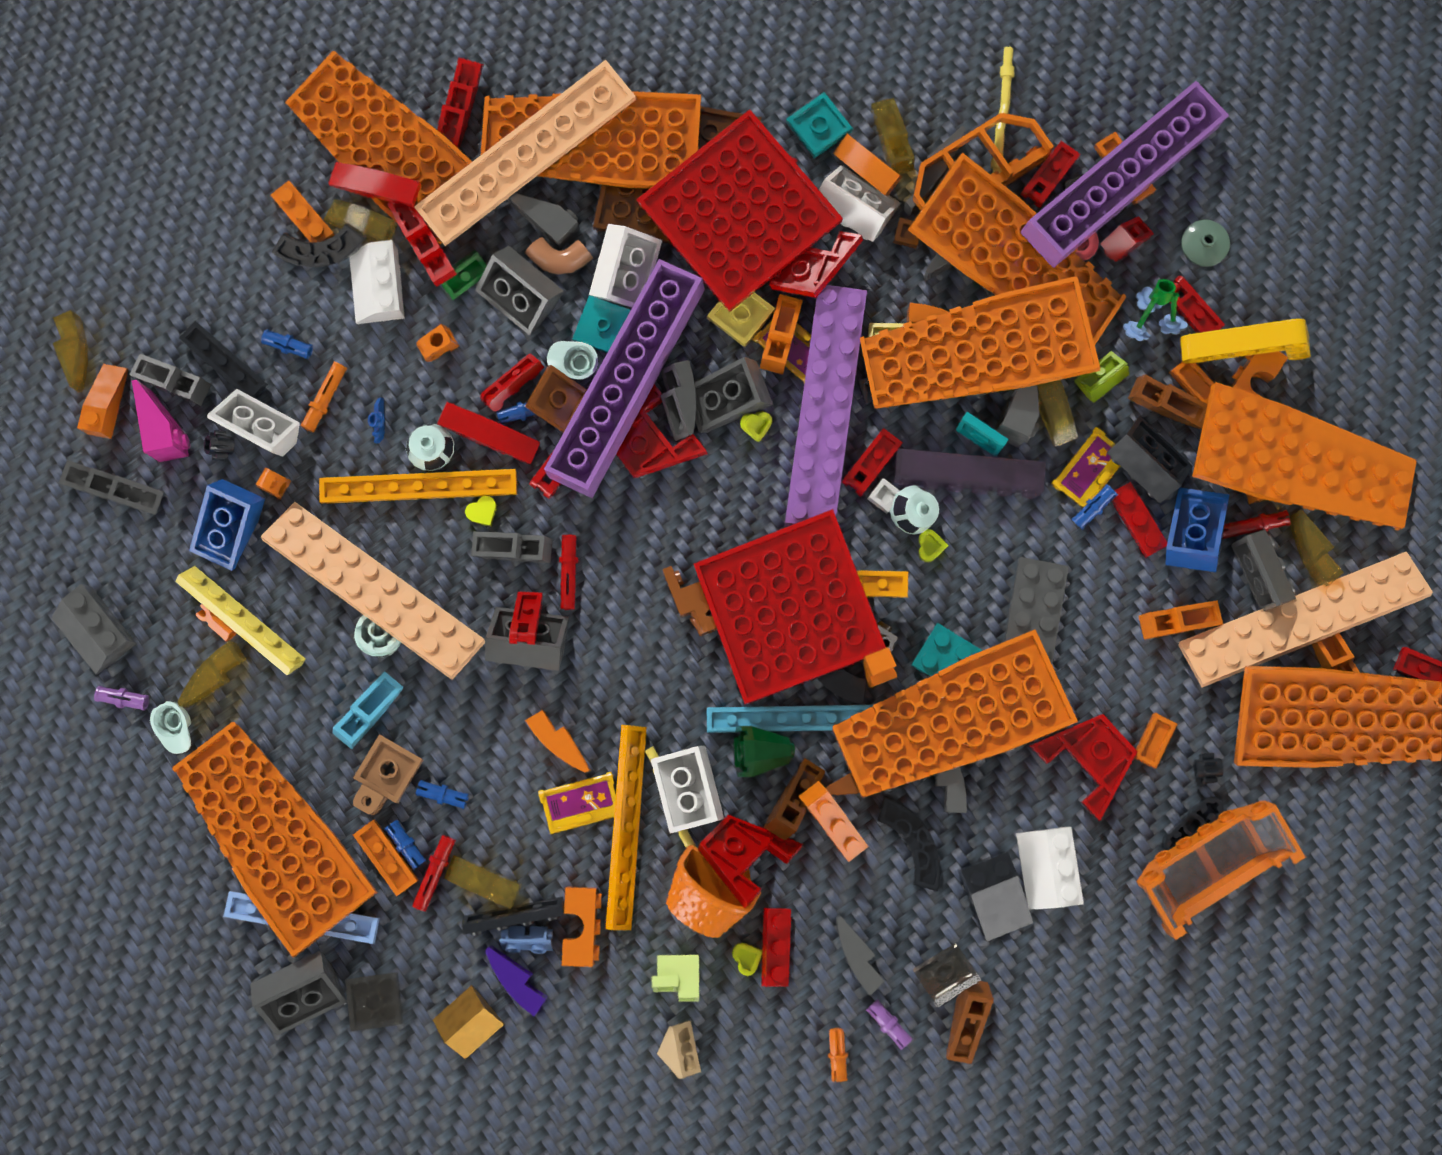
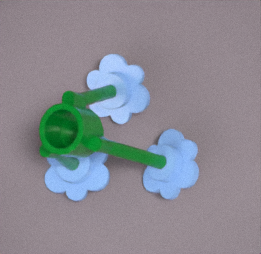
M1160 279L1154 289L1144 287L1141 292L1136 294L1138 299L1137 306L1139 309L1145 310L1139 322L1129 321L1128 324H1124L1123 328L1126 330L1125 334L1128 337L1135 338L1138 341L1148 340L1150 334L1146 332L1143 324L1150 313H1153L1155 309H1160L1169 302H1171V314L1166 315L1164 319L1159 321L1161 332L1177 335L1180 331L1187 329L1188 324L1184 321V318L1176 316L1179 294L1175 292L1176 286L1172 281Z

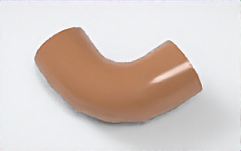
M541 237L534 241L525 251V254L538 267L546 272L557 275L573 273L593 259L590 252L579 240L574 242L569 248L559 251L552 248Z

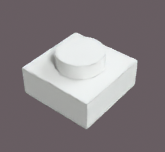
M883 478L867 499L887 514L890 508H892L893 500L896 497L895 494L900 490Z

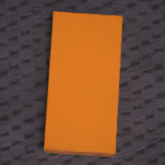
M1181 362L1169 372L1188 394L1208 404L1211 385L1214 382L1197 363L1186 364Z
M1153 713L1137 745L1136 750L1138 752L1134 759L1153 769H1157L1178 724L1157 713Z

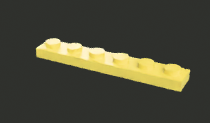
M196 566L178 575L176 583L286 675H289L303 665L305 658Z

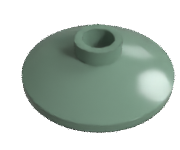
M1199 220L1189 225L1184 231L1181 246L1184 255L1189 261L1198 266L1210 267L1220 263L1226 257L1230 248V239L1226 230L1217 222ZM1204 238H1210L1212 243H1206Z

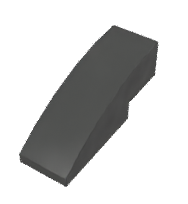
M139 354L130 373V376L200 406L211 386L209 382L201 377L143 354Z
M689 360L673 363L661 370L667 392L660 396L675 442L692 435L695 425L696 391Z
M473 532L471 556L507 561L551 563L553 539L547 536L521 535L519 533Z
M960 767L935 774V786L945 787L944 812L967 813L966 791Z
M838 915L835 919L844 955L857 980L867 993L871 995L885 982L868 963L875 954L847 922Z

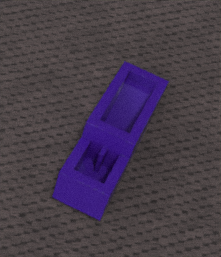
M488 946L485 952L500 983L522 1008L532 1016H535L548 996L528 983L533 973L494 946Z

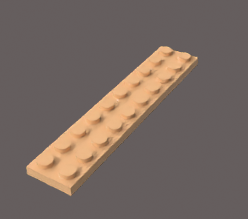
M606 60L415 205L414 208L444 246L448 245L636 100L635 95Z
M296 502L261 535L265 543L451 680L456 677L485 644L484 638Z
M1406 551L1295 596L1296 599L1264 611L1260 609L1180 641L1178 646L1200 686L1203 688L1243 672L1245 666H1258L1428 598L1432 595L1433 591Z

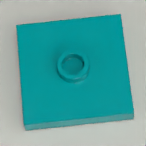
M825 92L786 119L788 126L814 159L853 131L851 125Z
M589 295L572 338L573 342H583L591 345L595 350L608 353L631 310Z
M966 412L956 428L958 433L994 457L999 454L1009 440L969 412Z

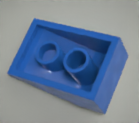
M224 479L207 485L189 551L231 571L234 570L259 521L265 498Z
M1187 488L1178 489L1166 548L1165 565L1216 573L1230 494Z

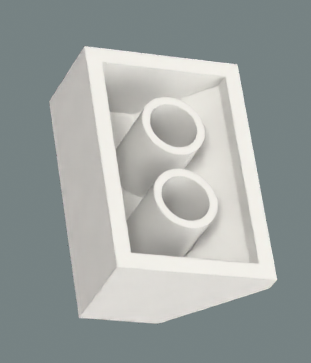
M842 165L824 179L819 189L843 218L840 224L850 227L862 235L863 239L872 242L881 234L901 204L891 196H885L869 182Z
M608 224L589 295L632 308L656 265L662 240L626 226Z
M392 240L371 242L363 245L356 253L350 256L356 324L404 319L397 247Z
M238 389L232 392L207 415L208 419L282 457L297 444L300 422Z
M697 746L651 759L670 833L724 819L705 746Z
M1071 827L1016 833L1026 902L1029 910L1084 904Z

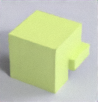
M657 955V976H652L653 992H678L679 1002L699 1001V955Z

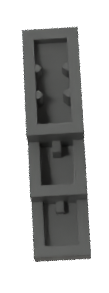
M961 126L927 156V159L963 137L966 129ZM957 150L950 154L953 160L957 153ZM943 159L928 167L924 172L919 194L924 202L941 182L948 170ZM914 194L905 201L903 208L909 217L918 209L913 201Z
M67 460L59 480L61 485L154 515L157 513L164 494L163 491Z

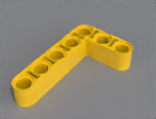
M1305 319L1276 321L1180 337L1182 362L1186 364L1284 350L1289 360H1302L1311 356L1309 333Z

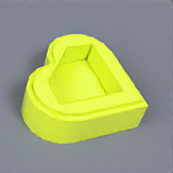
M763 411L756 412L755 414L747 413L741 418L740 425L755 441L760 442L772 425V417L769 413Z
M483 496L477 503H470L465 509V514L470 521L491 527L497 505L492 497Z
M927 529L918 538L921 546L918 551L919 558L924 562H932L949 545L935 531Z
M742 942L734 946L732 955L735 961L738 962V970L741 974L750 976L756 972L762 957V949Z

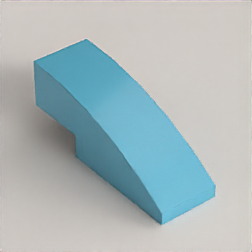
M384 671L350 706V711L333 727V734L350 749H353L403 690V686Z

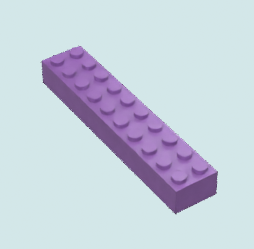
M1195 81L1033 216L1020 233L1053 268L1056 267L1216 131L1229 115Z
M658 260L544 468L550 479L593 498L705 291L701 277L663 260Z
M827 285L816 298L784 527L791 526L832 509L835 515L837 514L867 290Z

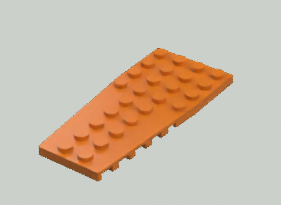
M332 51L286 101L291 110L338 162L375 169L419 181L421 187L415 202L416 205L472 163L442 133L421 117H418L407 106L396 100L385 89L383 90L372 79L361 73L335 51ZM374 198L373 201L397 223L387 205L388 201ZM434 233V235H435L436 239L438 240L439 244H441L442 242L440 241V239H439V238L436 236V234Z
M632 91L636 97L634 102L538 176L617 187L650 189L698 151L701 95ZM532 94L529 97L516 98L513 95H505V98H490V96H486L481 155L560 94H552V96L538 97L537 94Z
M962 153L908 228V231L963 274L995 295L1077 276L1094 344H1096L1124 302L1126 295L1124 293L1120 295L1110 286L1112 282L1106 277L1103 279L1093 270L1094 266L1089 261L1085 263L1076 254L1077 250H1074L1053 268L1020 233L1027 222L1037 213L1020 197Z
M1077 276L1001 293L975 301L971 306L964 308L959 306L949 309L950 312L936 316V314L927 316L925 320L913 324L912 322H907L900 328L890 331L885 329L879 331V334L864 338V336L860 337L874 408L876 409L1025 388L1100 371V364Z
M1215 382L1211 385L1192 477L1261 499L1286 505L1296 504L1303 506L1304 509L1312 511L1318 509L1326 511V514L1336 516L1339 514L1348 516L1351 520H1365L1372 522V525H1386L1395 527V530H1400L1405 527L1416 459L1287 405Z
M1035 629L966 657L939 671L937 674L896 693L894 696L874 704L872 707L851 716L837 725H833L832 730L860 796L866 797L1010 751L1075 724L1078 720Z
M1245 666L1234 763L1237 766L1316 768L1343 766V764L1354 763L1355 765H1367L1368 762L1392 764V761L1412 763L1416 762V760L1430 759L1431 761H1441L1442 682L1324 668Z
M231 722L173 766V771L177 773L183 783V788L186 793H189L195 803L196 810L207 823L208 830L215 837L223 855L232 865V870L248 897L292 957H296L377 893L374 886L334 832L237 723Z

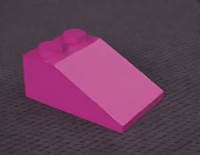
M132 380L143 452L159 462L189 457L190 440L188 435L180 428L153 391L138 380Z

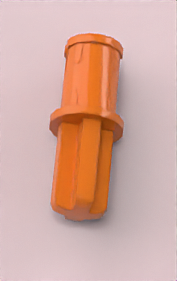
M832 1028L829 1030L830 1053L828 1054V1058L831 1061V1081L843 1082L848 1080L846 1068L848 1053L845 1052L844 1030L842 1028Z

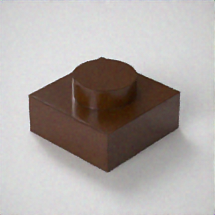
M899 219L893 243L917 249L919 238L908 231V228L913 223L912 220Z

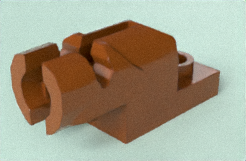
M672 566L662 569L680 617L683 618L691 615L689 619L698 631L699 636L717 631L713 616H707L711 611L701 583L697 582L680 589V585L684 583L679 570L674 572Z

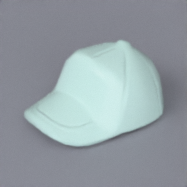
M559 341L550 347L547 363L548 366H554L570 378L586 379L596 371L598 357L594 348L589 344Z
M166 701L164 704L154 708L151 713L150 723L163 746L174 754L184 753L189 750L191 738L188 728L191 724V719L188 712L180 704Z

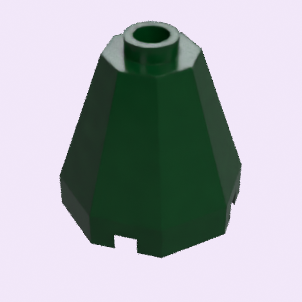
M753 726L736 727L735 732H740L739 737H734L733 741L735 768H740L741 772H736L737 777H753L789 764L791 758H794L795 746L794 743H790L788 737Z

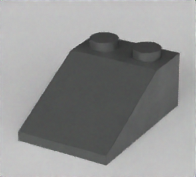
M746 357L694 383L696 391L695 422L699 433L735 422L747 413L755 414L773 405L757 361Z
M1037 385L1011 389L994 429L1009 439L1007 441L1008 444L1017 448L1024 442L1028 443L1029 439L1035 436L1039 428V424L1036 423L1039 417Z

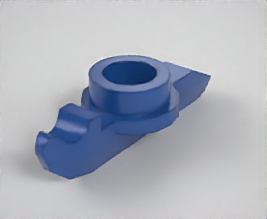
M383 398L376 400L374 412L370 413L368 417L369 426L374 428L372 435L375 438L374 443L376 444L380 443L385 435Z

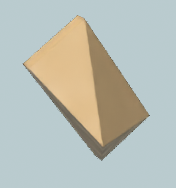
M691 1021L670 1026L657 1053L679 1079L701 1072Z

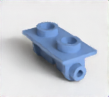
M510 926L508 929L501 930V938L505 939H500L499 942L502 950L506 952L519 953L521 950H531L533 953L543 954L546 951H553L551 943L553 929H548V926H530L529 935H525V926Z

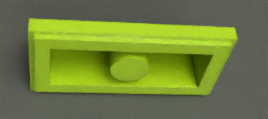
M1112 351L1099 360L1100 371L1080 375L1074 380L1075 384L1093 403L1125 379L1130 373L1128 364Z

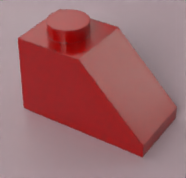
M1137 216L1119 225L1100 244L1104 248L1105 254L1117 262L1153 236L1154 233Z

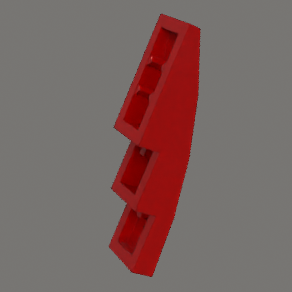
M458 57L454 80L450 81L446 104L442 105L437 128L458 149L461 146L484 65Z
M340 162L335 163L328 183L329 186L371 199L378 198L391 203L395 201L414 207L421 187V183L416 180Z
M388 202L387 205L403 234L410 242L435 286L438 287L457 275L431 228L414 207L402 203Z
M446 402L437 422V425L479 445L487 446L501 454L509 455L528 465L532 463L540 445L539 441L449 402Z

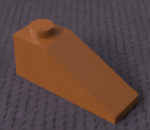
M963 978L955 1004L946 1054L947 1060L972 1064L994 1001L988 982Z

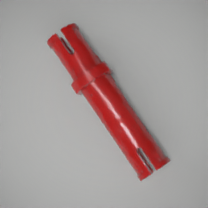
M1287 510L1268 515L1262 513L1254 518L1226 523L1222 539L1263 530L1268 532L1272 528L1289 526L1290 518H1286V516H1289Z
M562 535L561 557H559V563H561L560 609L575 610L576 563H578V557H576V535ZM568 575H569V594L567 595V593H568Z
M446 835L441 836L434 855H431L429 858L431 862L412 907L426 912L445 867H448L449 862L447 860L455 844V839Z

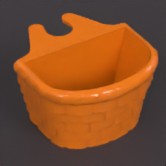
M689 845L678 860L666 904L671 913L690 929L707 937L718 938L753 909L761 895V891L751 904L744 909L699 852L698 848ZM748 868V870L743 874V876H745L747 879L751 881L750 872Z

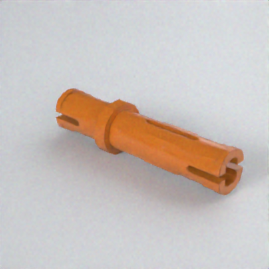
M333 362L314 401H310L308 405L310 408L300 425L303 429L312 433L315 432L321 418L327 414L328 404L347 371L345 366Z

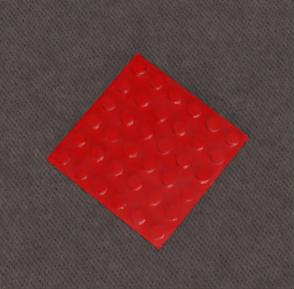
M750 109L636 199L640 207L697 275L703 279V282L728 312L732 311L843 221L841 215Z
M833 509L694 563L744 704H749L864 660L865 656L886 648Z

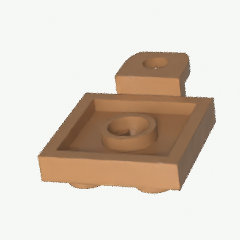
M379 734L353 779L362 783L354 797L353 805L367 814L376 815L381 811L387 799L398 804L424 760ZM392 762L395 772L385 776V770L382 767L384 764L389 765ZM368 798H371L372 802L367 806L366 801Z

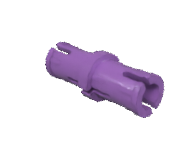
M98 686L95 690L94 700L115 704L117 708L130 707L145 711L149 704V695L128 692L125 688L116 690ZM113 696H120V697L130 698L131 700H130V701H127V700L117 699V698H113Z
M878 999L866 1009L881 1026L880 1030L883 1033L886 1032L900 1050L912 1041V1037L897 1022V1017L892 1016Z

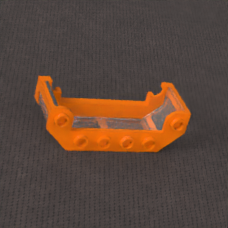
M1259 801L1254 804L1224 811L1218 816L1219 819L1200 826L1197 829V833L1190 837L1181 838L1176 842V846L1170 850L1159 852L1155 855V859L1148 863L1136 882L1138 886L1143 888L1163 922L1162 927L1166 934L1177 940L1186 934L1183 925L1192 924L1190 918L1272 866L1282 867L1281 863L1288 858L1294 864L1306 858L1275 804L1268 801Z

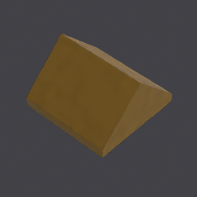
M473 985L433 1019L444 1043L464 1059L471 1055L505 1024Z

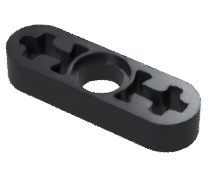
M1216 797L1203 798L1163 837L1162 845L1164 850L1171 849V837L1177 839L1182 833L1188 837L1195 834L1187 830L1186 824L1189 819H1196L1199 822V827L1219 819L1218 816L1224 812L1223 803ZM1207 803H1215V814L1208 813L1203 818L1196 814L1197 811L1199 814L1205 813L1208 809Z

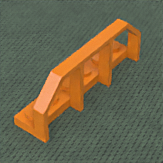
M1000 113L920 164L913 201L921 211L925 205V202L919 195L924 170L943 159L950 170L955 163L950 154L976 137L980 138L1002 170L1000 173L995 171L990 175L1004 186L1009 185L1044 163L1054 146L1035 119ZM998 123L1030 128L1042 146L1040 148L1038 146L1031 148L1021 160L1016 158L1007 163L986 131Z

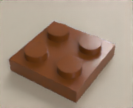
M549 365L525 407L564 433L587 389L554 366Z

